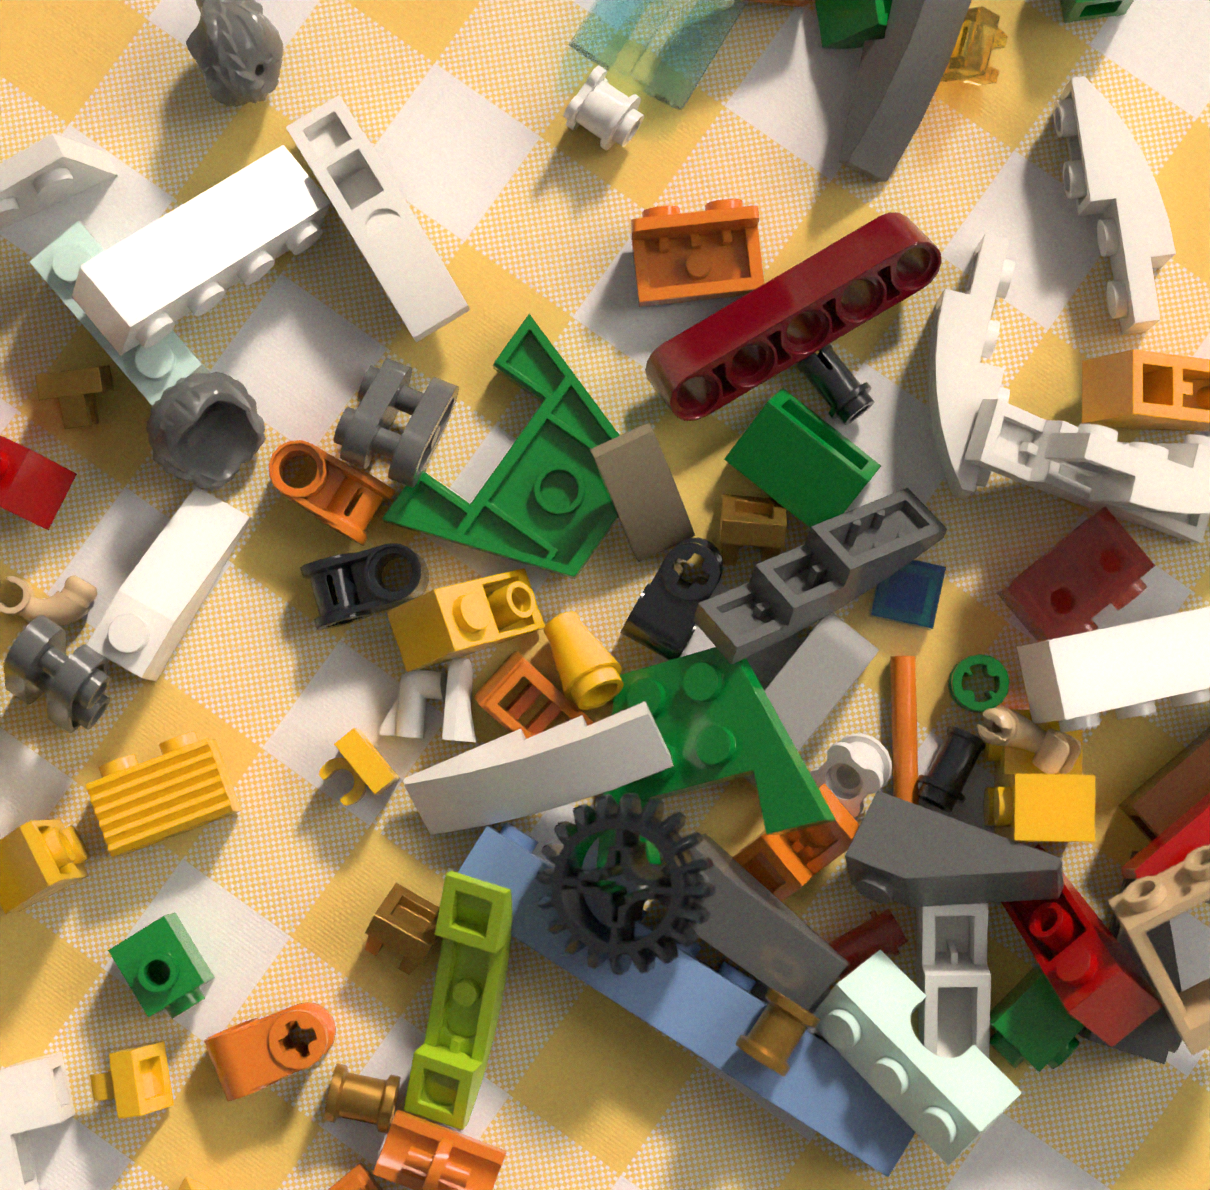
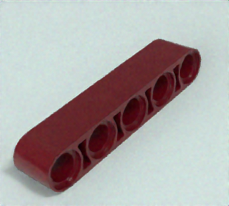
M889 212L881 215L661 344L652 352L647 360L645 368L646 377L677 418L684 421H696L704 418L926 287L939 272L942 263L941 252L907 216L899 212Z

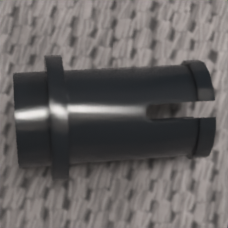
M828 344L818 350L819 353L817 355L813 353L801 360L797 365V369L806 376L831 407L828 412L830 418L836 419L839 417L844 425H848L864 414L875 401L868 394L871 390L868 382L860 384L834 352L832 345Z
M955 726L948 727L947 735L927 775H919L917 782L921 785L917 796L928 804L946 812H952L956 803H964L966 797L961 792L981 751L986 747V743L982 739Z

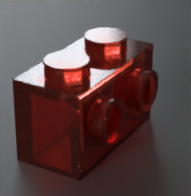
M1103 507L1090 515L997 594L1035 640L1042 642L1097 630L1099 627L1092 618L1110 603L1119 611L1139 596L1148 587L1141 577L1155 567V564L1106 507Z

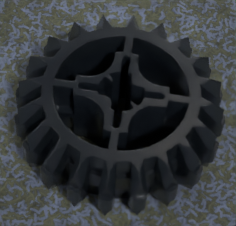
M637 793L623 794L619 806L610 794L597 797L595 811L587 804L579 805L573 809L575 824L563 821L557 823L554 827L555 834L563 845L547 844L541 851L542 855L548 861L555 864L554 868L537 872L535 879L542 884L552 885L553 894L540 898L538 906L541 909L556 907L560 916L549 924L548 931L556 934L568 929L572 935L565 946V952L569 954H575L588 946L587 966L597 968L603 965L609 956L610 967L614 974L621 975L627 972L632 962L640 973L649 972L655 967L656 957L665 964L678 958L676 943L689 947L696 942L698 937L688 922L703 924L709 920L710 912L702 905L696 903L695 900L708 898L715 894V885L709 882L698 881L697 874L712 868L713 860L710 857L694 860L690 850L701 844L703 836L699 832L683 838L678 834L686 820V816L681 812L673 813L662 822L664 802L658 798L649 800L643 809L641 808V801ZM616 829L615 845L609 846L608 857L604 866L590 870L582 869L585 856L596 839L606 831ZM640 836L647 839L658 849L668 866L669 873L658 871L651 866L646 855V842L640 841ZM623 873L626 880L634 881L635 885L648 887L627 894L626 887L616 885V881H605L603 879ZM583 894L593 896L600 902L604 909V924L593 915ZM660 897L671 898L667 913L656 929L648 935L634 936L635 922L642 919L645 902Z

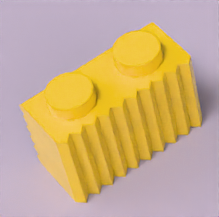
M193 731L160 743L159 747L162 755L139 764L136 755L132 754L98 767L102 778L87 783L86 791L90 796L91 804L99 820V827L103 832L111 857L130 854L242 811L216 739L206 738L199 741L196 732Z

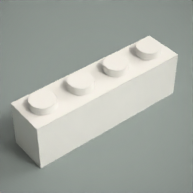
M282 145L81 265L72 298L120 356L140 343L144 348L152 347L173 330L175 321L191 311L195 316L207 313L223 299L226 294L225 290L241 280L245 285H250L262 278L273 267L275 259L290 250L294 255H298L311 247L323 233L320 226L331 202Z
M1210 606L1017 647L1033 723L1058 721L1061 732L1100 725L1098 712L1115 709L1117 720L1155 713L1154 700L1165 697L1171 698L1172 707L1210 700Z

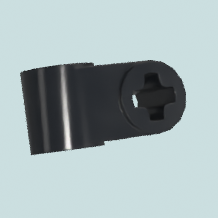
M699 537L687 538L677 543L665 557L651 584H647L620 633L668 660L679 658L698 626L693 621L698 603L711 597L721 579L724 567L719 549L709 540ZM695 553L705 559L702 564V570L709 575V578L706 579L698 576L691 584L681 578L685 568L677 561L678 558L688 561Z
M398 543L384 544L356 553L335 555L300 567L302 577L310 579L319 616L314 619L316 630L350 624L365 619L374 613L398 607L421 596L426 591L429 582V569L424 559L407 546ZM395 558L408 559L412 566L413 574L410 583L399 591H388L382 582L384 567Z

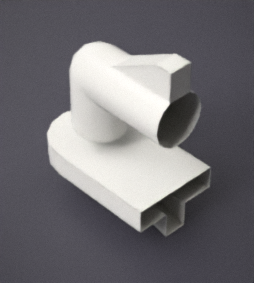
M454 658L450 663L448 676L444 671L418 669L405 672L400 680L398 698L381 724L380 735L423 739L427 699L445 700L442 739L458 742H476L471 712L473 685L471 661L468 658Z

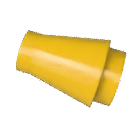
M566 612L550 620L544 627V633L551 646L565 698L575 701L581 710H590L609 702L617 696L624 685L620 678L622 666L584 626L576 612Z

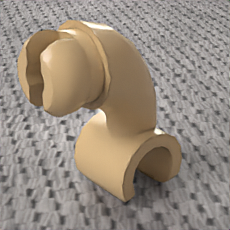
M73 575L67 578L61 592L57 591L46 599L35 598V592L28 582L14 576L6 577L8 581L21 587L23 598L17 606L10 608L0 602V612L11 616H21L28 621H32L39 615H44L59 626L68 625L80 620L90 611L88 607L97 597V588Z
M1005 707L987 709L983 712L985 717L984 723L977 724V731L985 742L998 746L1021 748L1035 753L1032 763L1047 774H1055L1057 772L1061 774L1069 773L1081 751V743L1072 736L1056 729H1048L1046 732L1023 715Z

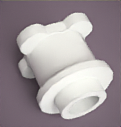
M598 65L591 72L578 94L568 104L563 115L567 119L565 125L573 131L579 125H582L601 139L600 146L605 150L611 148L615 143L624 147L633 138L644 119V115L637 111L641 98L636 94L627 97L611 86L605 78L607 70Z
M855 733L847 735L839 742L833 744L827 750L828 759L823 766L815 767L810 772L818 788L825 783L853 817H856L864 809L863 800L867 795L876 793L888 783L892 774V761L888 751L880 741L869 735Z

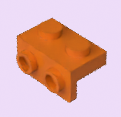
M721 199L707 203L705 211L680 213V208L677 206H657L644 210L642 218L632 219L631 243L639 307L744 296L763 285L764 275L758 234L760 219L758 206H743L741 199Z

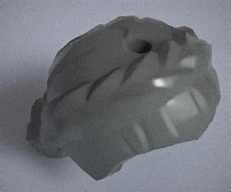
M196 0L201 16L197 27L187 39L186 45L192 57L199 65L212 98L226 106L235 107L250 102L256 104L257 102L265 101L268 94L274 91L278 85L284 47L279 31L263 15L262 5L255 0Z
M220 372L196 373L187 378H180L174 386L168 387L163 391L160 400L155 401L152 406L146 428L149 435L148 441L153 450V460L162 465L166 473L173 474L177 479L191 480L197 487L205 489L210 487L218 489L231 481L235 474L239 472L241 463L250 462L266 440L264 420L257 414L255 399L248 394L247 389L241 382Z

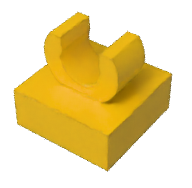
M357 728L350 730L334 744L345 758H334L327 761L321 767L318 774L322 780L331 778L337 771L342 769L352 774L354 786L350 792L340 799L344 806H350L359 802L364 797L367 787L374 794L381 795L400 779L361 729Z
M165 1041L140 1044L109 1053L111 1069H108V1072L90 1075L93 1101L115 1098L118 1119L139 1117L174 1105Z

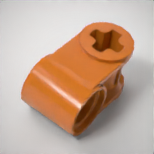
M303 440L289 441L280 445L272 454L269 462V476L273 485L282 495L314 514V517L320 522L364 546L368 539L365 530L384 499L391 500L396 492L390 486L348 462L345 464L322 449ZM299 456L312 458L317 464V474L311 484L303 488L288 486L284 481V469L288 462ZM362 493L351 514L347 516L358 496Z
M304 1002L261 1019L254 1018L206 1038L204 1042L227 1101H233L266 1088L283 1077L309 1068L318 1062L334 1043L336 1026L333 1017L327 1009L320 1004ZM297 1022L301 1029L312 1027L316 1033V1038L308 1044V1047L304 1041L293 1043L290 1039L289 1033L297 1027Z

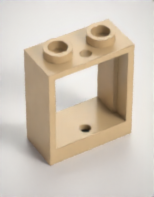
M1210 845L1194 850L1186 857L1185 861L1156 876L1143 877L1134 881L1123 893L1108 900L1159 1000L1163 1004L1170 1021L1191 1055L1210 1047V978L1177 994L1146 931L1210 899Z

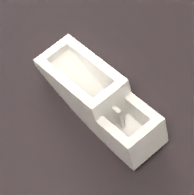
M988 903L916 907L917 987L927 996L918 1006L919 1042L926 1049L941 1057H959L975 1044L989 1059L991 973L987 966Z

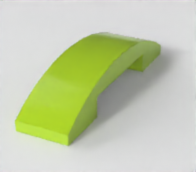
M450 870L445 874L435 935L443 937L425 1041L413 1055L404 1110L463 1130L468 1125L481 1087L499 1019L510 955L511 889Z

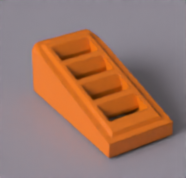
M518 651L513 652L474 695L477 703L510 733L521 729L526 739L543 732L561 711L569 716L565 722L583 715L587 726L595 723L576 704L566 699L564 693ZM525 676L530 683L505 709L499 702ZM543 693L550 700L524 726L518 719Z

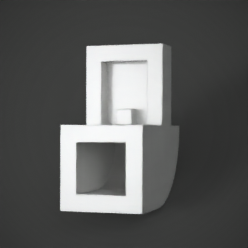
M61 1051L24 1060L0 1070V1190H40L27 1131L58 1124L75 1115Z

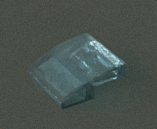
M596 0L568 45L637 89L677 110H681L746 4L741 0Z

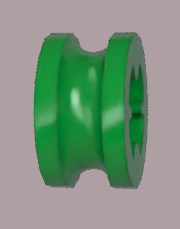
M978 654L964 658L954 666L949 674L948 689L951 698L957 706L965 711L979 713L1000 705L1008 694L1010 682L1007 671L1001 662L991 656ZM971 666H981L984 677L994 678V692L991 690L984 692V695L987 697V700L984 702L975 701L973 691L963 690L962 678L963 676L969 677L973 675L969 669Z

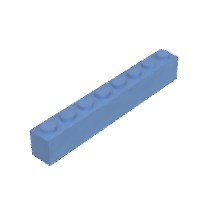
M508 822L504 824L501 831L490 825L486 826L457 873L511 889L513 937L883 1175L889 1177L916 1132L832 1045L807 1029L787 1060L790 1070L785 1077L737 1047L735 1042L739 1036H748L768 1003L751 993L756 981L734 966L723 961L717 971L698 959L696 955L700 951L701 946L696 942L689 947L676 943L678 958L665 964L656 957L654 969L646 973H640L632 962L627 972L621 975L614 974L610 967L609 956L603 965L597 968L587 966L589 947L586 946L575 954L565 952L566 942L571 937V932L568 929L556 934L548 931L549 924L560 916L556 907L541 909L538 906L539 899L553 894L552 885L542 884L535 879L537 872L554 868L553 865L533 853L539 842ZM583 894L593 915L604 924V909L600 902L593 896ZM644 909L642 911V919L635 922L634 936L648 935L654 931L641 922L647 913Z

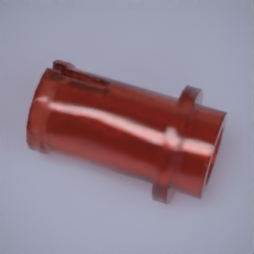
M889 908L877 914L875 909L871 910L869 913L872 918L828 943L850 963L839 975L841 980L880 949L885 955L891 951L895 957L901 954L898 947L909 941Z

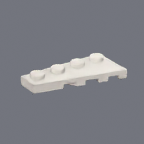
M52 133L0 163V230L117 176L118 174L108 153Z

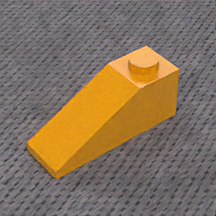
M1135 349L1082 361V423L1140 430L1210 431V360Z

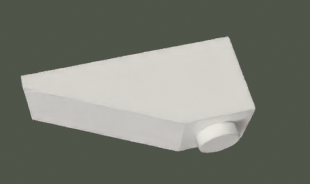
M195 486L119 588L86 645L140 678L156 682L252 518Z

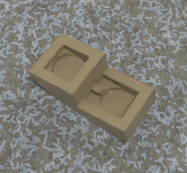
M649 423L590 449L605 490L615 507L629 546L638 562L666 550L687 538L695 536L669 466Z

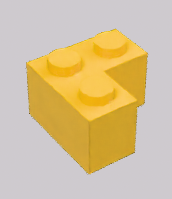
M1011 709L1032 721L1030 709ZM1058 721L1035 723L1046 732L1048 729L1060 731ZM1083 729L1064 732L1081 743L1080 754L1073 768L1067 774H1061L1060 772L1047 774L1032 763L1035 753L1016 747L998 746L984 741L986 743L984 749L985 760L994 761V787L985 788L983 815L985 825L994 826V834L1014 841L1095 842V775H1083Z

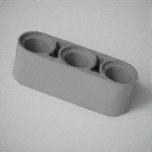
M834 613L819 620L764 688L766 695L798 752L879 651L877 647ZM754 774L743 777L757 788Z

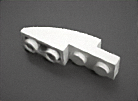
M1084 76L1074 77L1070 79L1063 90L1060 100H1055L1056 133L1059 138L1066 137L1070 161H1065L1063 164L1065 193L1068 199L1076 198L1078 217L1103 214L1104 219H1099L1097 223V240L1102 257L1110 256L1113 281H1108L1106 297L1111 318H1119L1122 335L1147 332L1160 321L1153 269L1162 268L1176 254L1167 212L1145 156L1126 124L1107 99Z
M336 96L286 126L289 134L415 342L420 341L470 311L451 275L341 96Z
M984 234L975 248L965 292L961 293L944 289L938 298L929 343L927 367L928 404L933 438L941 468L952 496L964 500L975 492L976 485L985 487L991 474L990 470L964 460L982 399H1000L1008 403L1010 389L1000 387L1005 368L980 362L981 357L991 359L994 352L1000 322L990 320L995 298L1005 299L1015 267L1014 261L1005 259L1010 240Z
M1087 423L1079 424L1078 432L1049 434L1044 455L1045 459L1095 476L1089 501L1118 509L1141 512L1210 514V437L1188 434L1185 436L1184 443H1157L1154 445L1144 442H1130V445L1127 446L1117 442L1119 434L1117 431Z

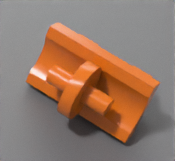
M397 1109L373 1175L412 1190H493L507 1151Z

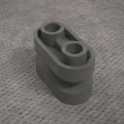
M387 358L380 368L371 365L367 370L357 400L361 403L357 410L350 407L344 410L337 425L333 442L342 446L340 459L364 469L369 466L376 453L391 458L388 478L414 488L446 429L457 400L459 386L434 377L424 393L408 387L412 368ZM399 411L412 415L402 435L389 430Z
M39 615L33 619L11 646L3 664L7 691L28 705L36 701L45 692L48 719L68 733L74 732L80 726L89 730L97 723L110 703V698L104 694L111 680V677L108 676L107 658L86 644L81 645L70 656H67L65 630L44 615Z

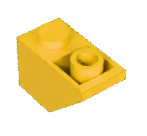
M525 568L434 589L387 611L407 672L448 662L454 658H460L545 627Z
M61 819L31 820L0 839V905L5 914L22 911L89 876L82 863L89 859V854L80 834L72 825L65 828Z

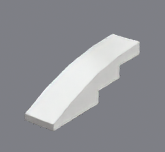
M982 399L965 461L1125 521L1190 542L1202 543L1210 514L1141 512L1118 509L1089 501L1094 475L1044 458L1050 433L1078 432V427L1065 421L1042 419L1000 399ZM1119 442L1127 446L1130 445L1128 442Z
M643 702L587 726L583 715L527 739L522 730L518 729L404 778V786L431 835L487 826L548 811L611 791L673 766V763L646 702Z

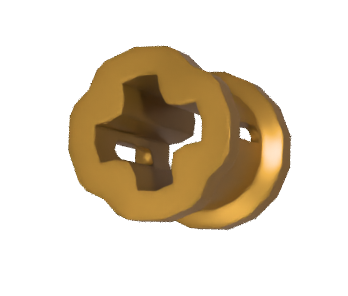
M770 987L765 995L768 1004L748 1036L740 1035L735 1045L763 1065L785 1077L790 1070L787 1063L789 1056L807 1028L815 1029L820 1019Z
M337 1063L328 1091L324 1121L335 1123L339 1117L377 1125L378 1132L388 1134L395 1112L401 1077L390 1075L387 1080L349 1073L347 1065Z

